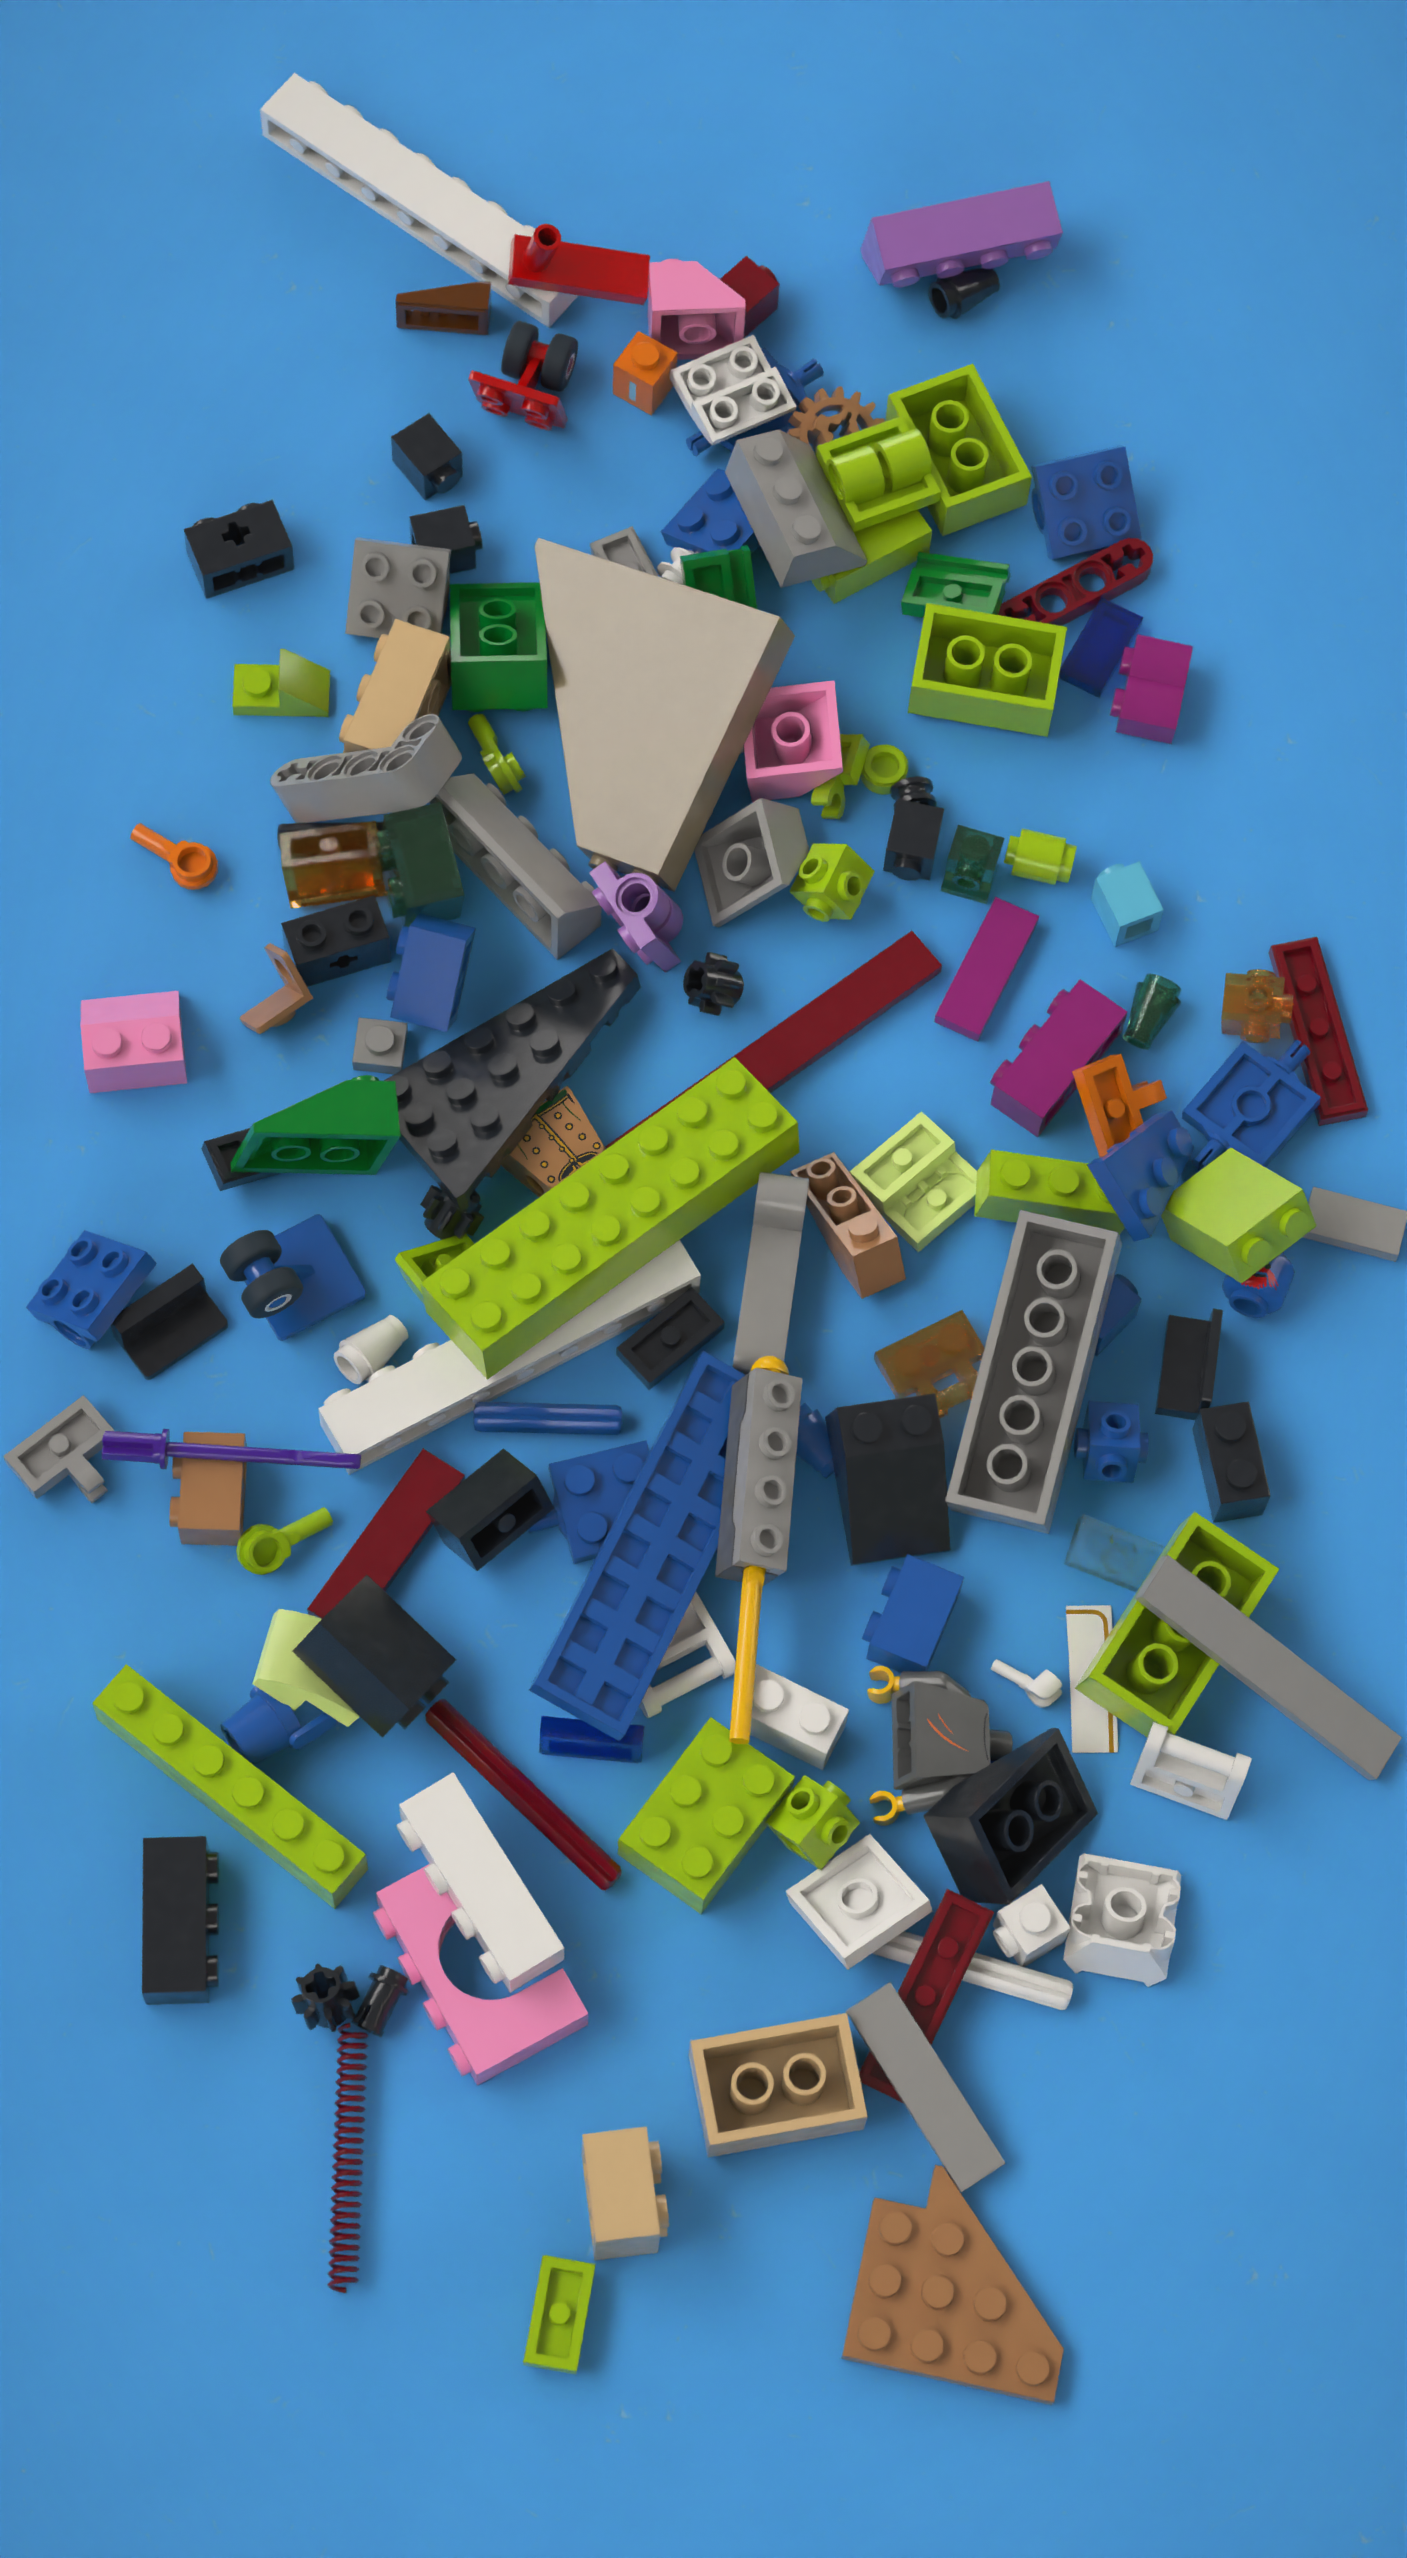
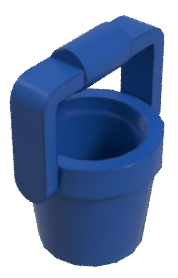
M255 1686L250 1692L251 1700L225 1720L220 1727L229 1746L255 1765L288 1747H294V1749L303 1748L335 1727L339 1721L324 1712L301 1727L289 1705L282 1704Z

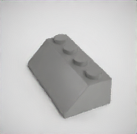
M474 773L449 777L439 793L430 801L431 829L557 960L601 926V906L592 893L595 889L586 881L580 883L569 872L570 867L565 858L554 848L548 850L538 840V834L533 825L523 816L517 818L506 807L503 795L493 784L488 783L485 785Z

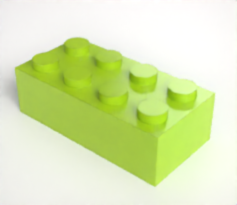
M1195 1511L1178 1526L1075 1687L1076 1690L1145 1737H1148L1153 1722L1168 1727L1167 1733L1175 1735L1219 1666L1211 1657L1135 1599L1160 1557L1169 1555L1248 1618L1279 1571V1568Z

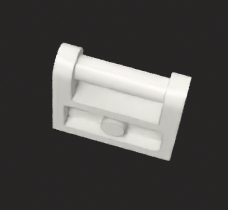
M695 1592L658 1669L705 1645L711 1654V1658L653 1688L649 1685L639 1705L648 1719L662 1712L661 1706L721 1675L726 1679L735 1674L736 1661L697 1592Z
M1153 1722L1130 1785L1227 1820L1242 1788L1252 1758L1237 1753L1235 1757L1167 1733L1168 1727Z

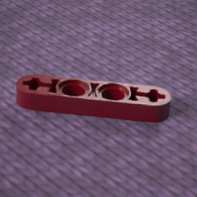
M1127 538L1120 540L1001 604L998 615L1063 626L1147 580L1152 568L1153 552L1150 546L1140 539ZM1124 556H1127L1131 561L1139 559V567L1135 568L1131 563L1122 566ZM1118 569L1117 576L1115 579L1113 572ZM1087 574H1095L1104 581L1105 587L1096 592L1088 591L1080 585L1079 579ZM1047 595H1056L1065 602L1066 607L1060 612H1048L1041 606L1040 600ZM1030 607L1032 615L1027 617L1028 608Z

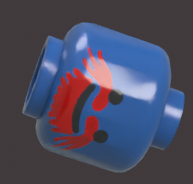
M1282 1252L1243 1283L1226 1274L1222 1283V1289L1225 1296L1229 1299L1230 1306L1236 1312L1251 1318H1262L1266 1314H1272L1281 1309L1295 1271L1290 1260Z

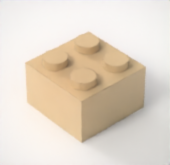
M647 2126L582 2134V2163L594 2261L658 2253L660 2237L668 2236L667 2227H669L665 2194L655 2195L654 2184L661 2183L662 2162L659 2141H648Z

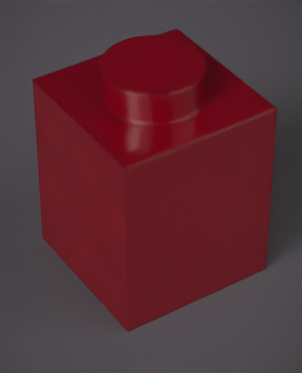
M745 256L720 278L722 282L745 299L744 338L778 309L780 283H778L777 278L770 269L763 265L758 266L748 256Z

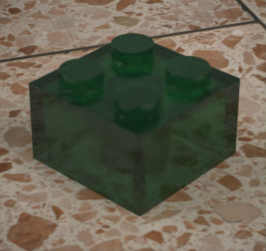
M441 802L383 815L382 831L376 832L377 844H374L380 872L389 871L390 878H388L389 890H386V896L392 918L401 917L402 925L408 927L419 913L444 920L460 918L465 894Z

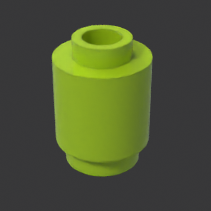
M1022 828L1020 837L1010 835L1004 863L1013 865L1011 875L1052 885H1055L1056 881L1068 883L1077 846L1067 844L1066 838Z

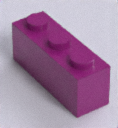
M1081 979L1070 992L1062 989L1057 994L1047 1010V1013L1051 1016L1042 1027L1034 1024L1028 1030L1019 1044V1049L1022 1052L1013 1063L1006 1059L996 1070L990 1081V1084L994 1086L990 1105L1036 1137H1039L1077 1089L1072 1071L1100 1060L1123 1031L1127 1011Z

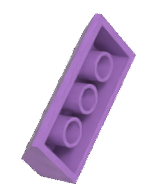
M1046 181L873 217L869 223L860 250L863 260L879 286L893 283L894 287H906L918 282L920 277L937 274L938 278L953 277L962 273L964 268L981 265L983 269H992L1006 264L1010 258L1024 255L1028 260L1043 258L1051 254L1053 249H1056L1063 231L1050 182Z

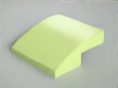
M922 1111L849 1171L879 1213L917 1252H920L975 1205L977 1170L956 1152L955 1141Z
M278 1609L273 1614L252 1684L282 1704L289 1705L293 1711L305 1701H308L346 1727H349L360 1716L292 1652L322 1619L296 1611Z

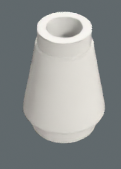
M388 1315L384 1320H380L340 1341L339 1350L333 1355L334 1361L341 1373L352 1383L360 1384L364 1380L368 1381L369 1377L382 1369L402 1343L408 1339V1332L398 1318Z

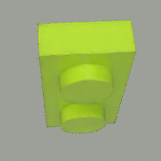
M547 2255L542 2256L523 2365L577 2375L596 2264Z

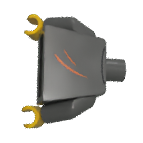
M882 1665L875 1666L869 1672L871 1680H884L888 1682V1685L882 1689H867L869 1699L874 1703L885 1704L892 1700L894 1789L902 1790V1796L894 1797L887 1791L873 1793L869 1799L871 1804L882 1800L889 1801L892 1804V1809L887 1815L872 1818L876 1824L881 1826L892 1824L898 1818L901 1811H906L908 1815L929 1811L953 1786L990 1765V1760L997 1761L1012 1752L1013 1741L1011 1734L1008 1731L989 1729V1707L986 1702L971 1697L967 1689L942 1671H903L900 1676H894L888 1667Z

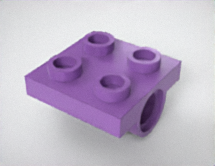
M603 862L589 872L598 885V888L592 891L594 897L608 915L611 914L621 926L618 932L634 954L637 952L646 965L654 961L664 972L669 971L681 962L669 942L681 931L683 913L678 904L649 876L642 873H630L621 877L606 862Z

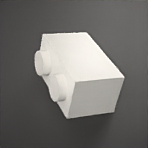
M756 1664L750 1735L823 1770L846 1726L849 1709Z

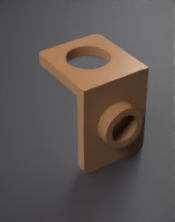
M271 943L265 946L264 949L285 986L240 1016L242 1024L258 1034L265 1032L271 1027L287 1023L295 1016V1010L313 999L289 954Z

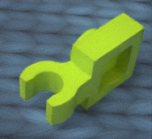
M840 734L843 772L814 788L812 792V805L824 806L821 813L823 819H840L845 809L844 786L858 785L870 747L863 734Z

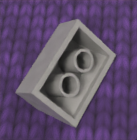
M780 429L736 441L725 473L781 588L866 565L867 559L811 445Z

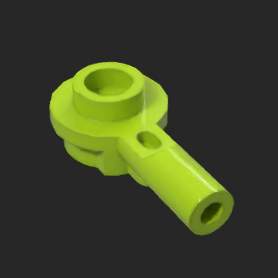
M476 714L472 716L468 721V725L483 749L480 751L482 759L503 795L513 789L516 793L523 790L518 781L525 778L526 775L513 753L510 752L503 757L497 746L498 738L485 715Z
M322 1507L279 1530L267 1524L251 1526L243 1532L238 1540L236 1549L238 1561L243 1568L253 1574L264 1575L278 1569L286 1558L290 1557L291 1546L332 1526V1517L328 1510Z

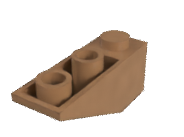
M835 1152L790 1171L791 1176L809 1178L806 1205L839 1268L861 1299L906 1280L897 1235Z

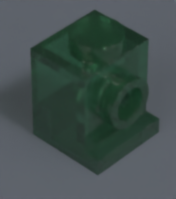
M958 825L947 858L941 891L987 905L1000 864L1005 838Z

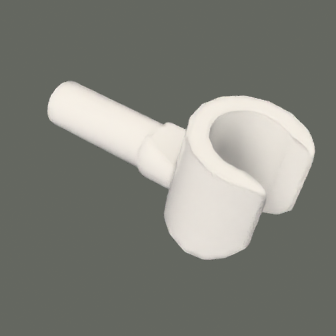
M998 1659L991 1666L992 1671L1024 1689L1029 1699L1039 1708L1050 1706L1062 1695L1061 1681L1049 1670H1044L1033 1680L1026 1673L1024 1674Z

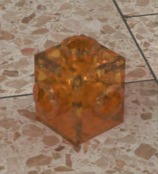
M1262 969L1249 970L1246 974L1226 973L1221 1017L1222 1034L1240 1035L1241 1040L1250 1043H1266L1270 1038L1280 1039L1281 1023L1291 1024L1293 995L1284 994L1285 978L1276 977L1275 973Z

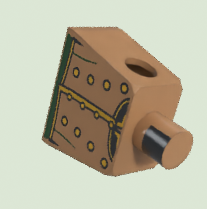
M566 1086L559 1091L552 1102L546 1100L542 1103L531 1118L533 1126L512 1153L503 1158L501 1166L535 1195L540 1197L602 1153L605 1147L573 1092Z

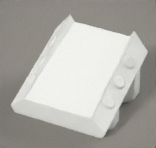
M1085 1853L1079 1856L1069 1926L1071 1928L1067 1935L1063 1958L1073 1972L1077 1974L1080 1971L1140 1981L1144 1982L1147 1987L1167 1979L1169 1959L1176 1934L1174 1924L1181 1890L1180 1872Z

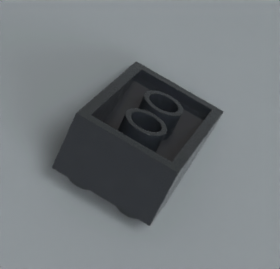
M935 1393L837 1407L825 1417L851 1566L906 1558L907 1554L919 1556L951 1550L948 1505L945 1502L947 1484L944 1440Z
M1050 1728L953 1786L923 1817L960 1895L975 1903L1009 1905L1098 1815V1812L1059 1728Z

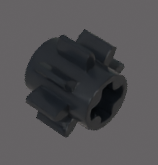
M707 952L705 962L694 960L687 968L683 979L684 991L689 996L688 1004L699 1007L700 1012L720 1016L722 1006L733 1008L734 1004L741 998L744 988L743 977L738 972L739 964L728 961L727 956Z
M431 1185L420 1204L426 1209L423 1213V1217L426 1218L424 1221L426 1228L442 1240L453 1236L462 1239L465 1233L474 1236L484 1219V1216L479 1213L482 1205L479 1204L481 1200L479 1194L474 1190L470 1195L472 1204L460 1211L441 1188Z
M316 1964L315 1969L307 1973L305 1977L296 1978L302 1994L291 1998L296 2014H304L303 2017L309 2030L319 2025L335 2032L336 2027L347 2018H355L354 2010L349 2001L356 2000L360 1995L354 1981L347 1982L343 1966L340 1965L335 1970Z

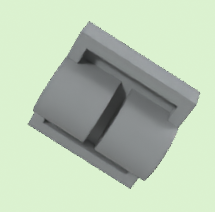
M357 537L354 544L345 634L380 638L382 634L389 635L395 619L442 634L450 587L449 564L451 549Z

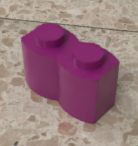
M1137 634L1134 648L1124 647L1119 674L1127 676L1125 690L1115 689L1110 716L1118 718L1116 732L1168 744L1172 743L1180 714L1193 646Z

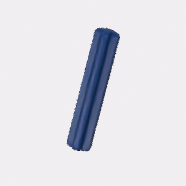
M478 1402L474 1407L473 1425L475 1430L479 1432L620 1434L622 1429V1409L618 1405Z

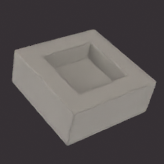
M359 1017L352 1060L353 1070L396 1074L401 1071L408 1033L407 1023Z

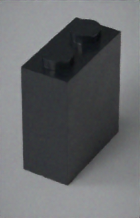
M368 1575L319 1621L292 1651L382 1738L396 1723L403 1729L409 1726L426 1708L419 1699L422 1698L429 1704L445 1688L449 1681L443 1674L456 1661L443 1646Z

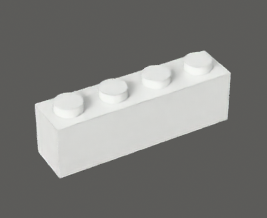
M454 1772L399 1804L402 1822L396 1826L402 1839L411 1852L418 1848L422 1851L430 1864L424 1868L429 1882L439 1896L447 1892L457 1909L451 1912V1915L463 1936L467 1940L475 1936L485 1953L479 1956V1960L494 1984L502 1980L511 1993L564 1960V1946Z

